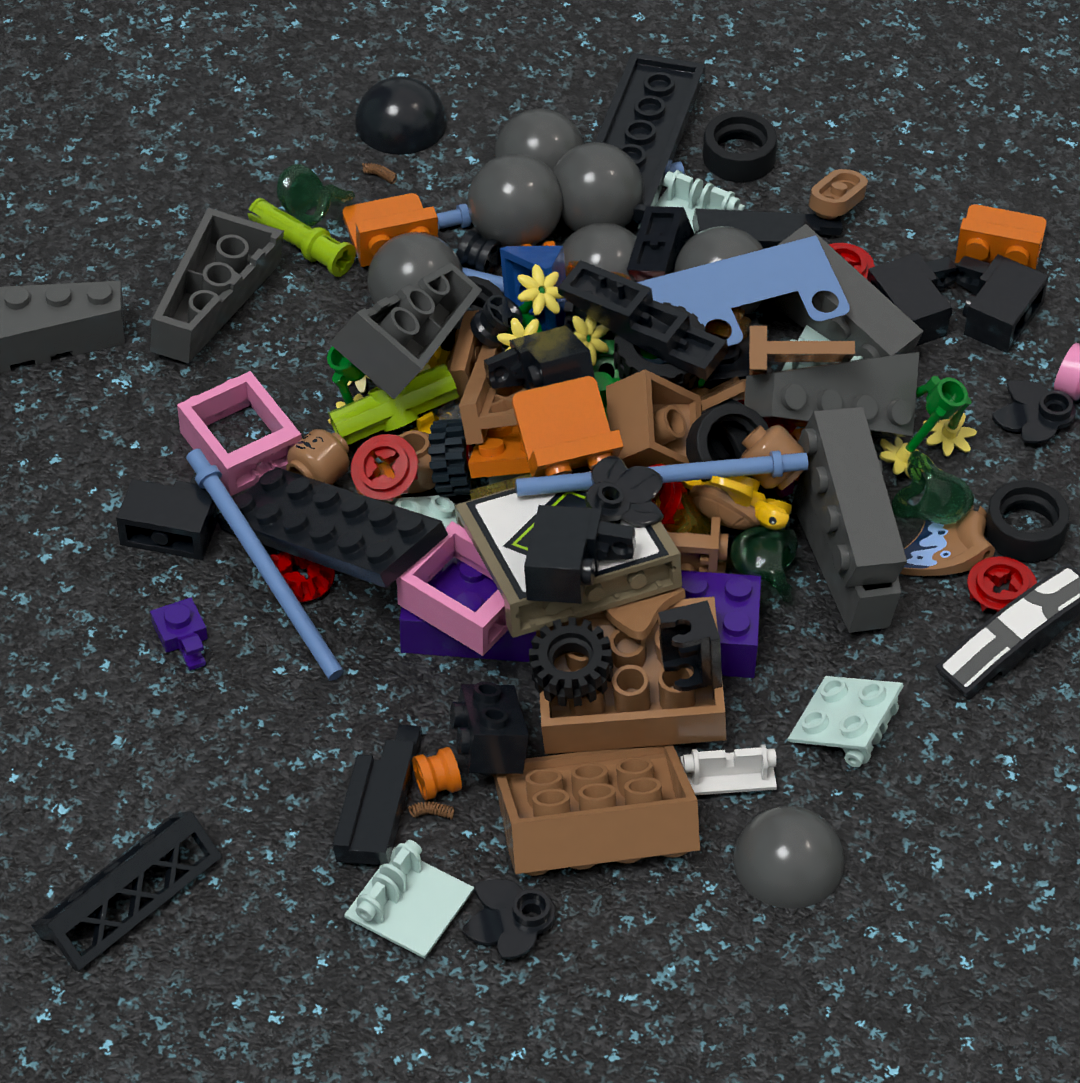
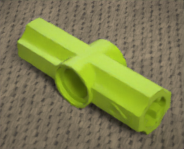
M443 363L418 373L395 399L384 390L375 387L368 392V396L330 411L328 415L334 432L339 434L348 445H351L381 430L388 432L410 424L419 418V414L459 398L453 377L446 364Z

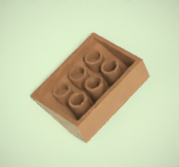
M715 597L682 599L666 609H674L708 600L717 627ZM603 611L577 618V626H581L584 619L592 622V631L599 626L604 632V637L608 636L612 649L613 677L611 682L607 681L608 689L604 694L596 690L597 699L591 703L586 696L581 697L582 706L574 707L573 699H567V705L560 706L558 705L557 696L550 702L545 699L544 691L539 693L545 754L727 740L723 682L722 687L716 689L708 686L685 692L676 690L675 681L681 678H690L693 675V671L688 668H682L678 671H664L661 662L658 619L645 639L636 640L616 628L607 619ZM569 621L562 623V626L569 625ZM553 626L548 627L551 631L554 630ZM540 630L536 631V636L541 638ZM570 652L556 658L554 666L561 671L573 672L584 668L588 664L589 659L584 654Z
M673 745L583 751L526 758L523 774L494 775L508 852L515 874L524 873L536 876L545 874L553 869L571 867L582 870L591 868L599 863L617 861L628 864L637 862L645 857L662 855L674 858L683 856L687 852L700 850L698 800Z

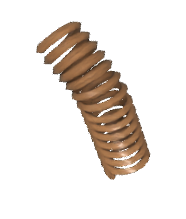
M362 163L364 174H375L390 184L396 182L397 174L388 168L378 164L375 165V163H368V165L365 163L364 166V163Z
M425 801L424 806L423 802L408 806L409 812L414 818L429 813V815L434 814L444 818L447 816V819L450 817L451 820L454 815L453 806L438 804L434 801L432 803L429 801L428 804Z

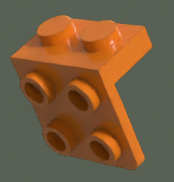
M414 193L350 205L343 209V220L352 244L356 249V255L361 267L369 266L378 249L385 242L400 234L423 232L438 237V216L434 206L423 208L419 196Z
M973 204L969 206L967 216L963 218L961 223L955 263H959L964 256L991 263L999 254L1036 270L1047 221L1040 216Z
M591 376L521 391L512 398L513 411L532 477L571 474L573 469L586 466L592 470L603 458L619 456L624 447L620 431H610L597 381Z

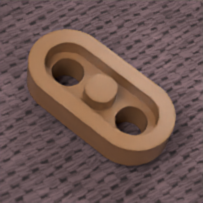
M834 170L812 187L809 207L815 211L817 216L823 219H836L838 216L846 214L864 199L868 180L864 175L853 170Z

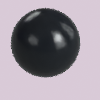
M403 76L387 78L372 86L362 97L355 116L357 134L365 144L380 152L396 155L412 154L428 149L441 139L447 127L446 111L436 92L420 80Z

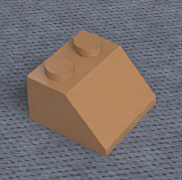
M646 369L606 386V414L610 431H620L624 447L618 457H621L628 469L634 466L649 467L655 464L673 465L689 463L686 455V438L691 425L701 416V399L699 395Z

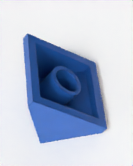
M506 246L500 248L504 296L511 299L517 306H521L524 303L518 300V295L527 290L518 281L517 276L524 274L532 277V267L535 264L539 265L543 270L544 279L554 271L559 273L558 281L553 287H558L566 278L563 246ZM565 298L556 299L560 307L558 314H554L546 306H544L541 314L537 316L534 315L533 308L529 310V314L539 320L542 331L564 326Z

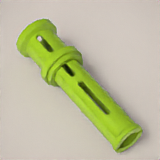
M263 198L256 199L249 207V211L253 212L248 214L249 220L283 230V239L301 249L305 259L310 262H320L335 277H341L353 265L356 257L355 247L348 242L340 243L331 237L330 232L323 227L311 228Z

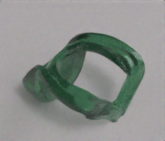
M294 164L285 168L278 178L277 196L281 205L289 215L309 227L316 225L326 216L330 202L337 201L345 204L347 201L355 198L353 191L342 190L332 184L323 186L319 177L310 168L301 164ZM318 205L314 215L305 214L309 209Z
M912 451L907 462V472L912 483L899 490L891 502L893 513L904 519H921L943 525L963 520L974 505V495L969 485L961 478L937 468L926 454ZM921 469H922V470L924 471V473H925L926 480H925V478H924V476H923V474H922V472H921ZM926 485L924 495L918 504L913 506L906 502L910 498L922 493Z
M753 527L740 533L734 539L731 546L730 558L733 566L744 575L761 576V579L766 580L776 588L784 601L791 602V591L793 589L787 583L784 569L792 563L796 555L798 540L794 530H771L766 527Z

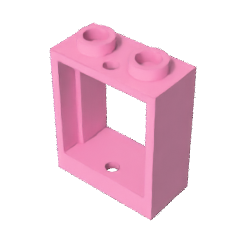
M251 371L229 379L219 386L177 404L180 433L193 450L201 449L209 463L218 467L222 473L220 480L231 496L254 486L259 482L260 477L264 473L276 467L286 470L288 450L302 439L301 433ZM251 406L272 433L231 453H227L208 429L207 425Z
M452 521L445 528L448 535L396 579L398 605L484 656L508 631L504 599L499 590L474 612L428 584L453 557L492 579L465 528Z

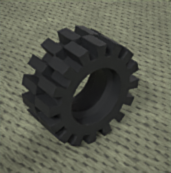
M568 617L569 625L562 626L561 619L553 621L554 630L551 631L546 625L540 629L541 638L534 636L531 641L532 648H529V660L532 681L535 682L537 691L539 693L544 691L545 699L550 702L557 696L558 705L566 706L567 699H573L574 707L582 706L581 697L586 696L591 703L597 699L596 690L604 694L608 689L607 681L611 682L613 677V660L608 636L604 637V632L599 626L592 631L591 621L584 619L582 625L577 626V619ZM570 652L584 654L589 659L588 664L584 668L573 672L557 669L554 666V661L559 656Z

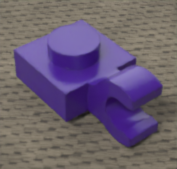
M192 597L150 611L151 622L166 653L179 649L189 671L206 665L201 653L204 650L201 641L208 639L207 628Z

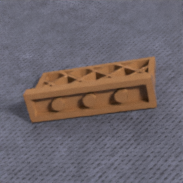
M750 326L749 375L767 373V362L851 361L855 355V341H767V326Z
M485 344L482 345L460 401L459 409L467 445L484 443L489 428L517 425L512 407V398L516 393L526 391L525 388L520 385L492 389L486 378L484 360L502 353L501 347L493 348Z

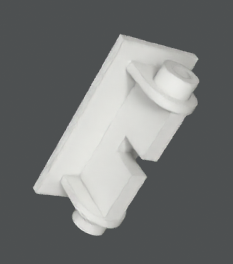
M765 744L760 745L759 748L734 749L732 753H725V750L698 752L697 749H692L691 754L680 756L681 764L695 795L777 790L774 767H776L775 748L766 749Z

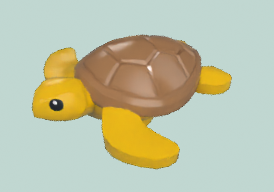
M712 476L711 480L706 482L701 480L681 482L685 488L690 490L689 495L699 511L711 521L712 517H721L720 525L723 527L746 530L763 525L767 529L780 530L785 528L789 521L792 505L776 499H766L765 494L758 492L760 481L746 476L726 478Z

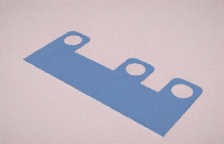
M816 235L637 282L652 288L653 300L662 304L667 302L673 306H682L689 313H694L698 317L700 324L703 323L704 327L709 321L714 319H721L729 323L732 333L726 339L728 346L738 344L743 339V333L731 308L798 291L810 318L815 321H824L843 316L850 310V305ZM829 291L836 295L839 304L832 312H820L814 308L812 297L817 292ZM644 358L645 360L656 364L667 363L659 358Z

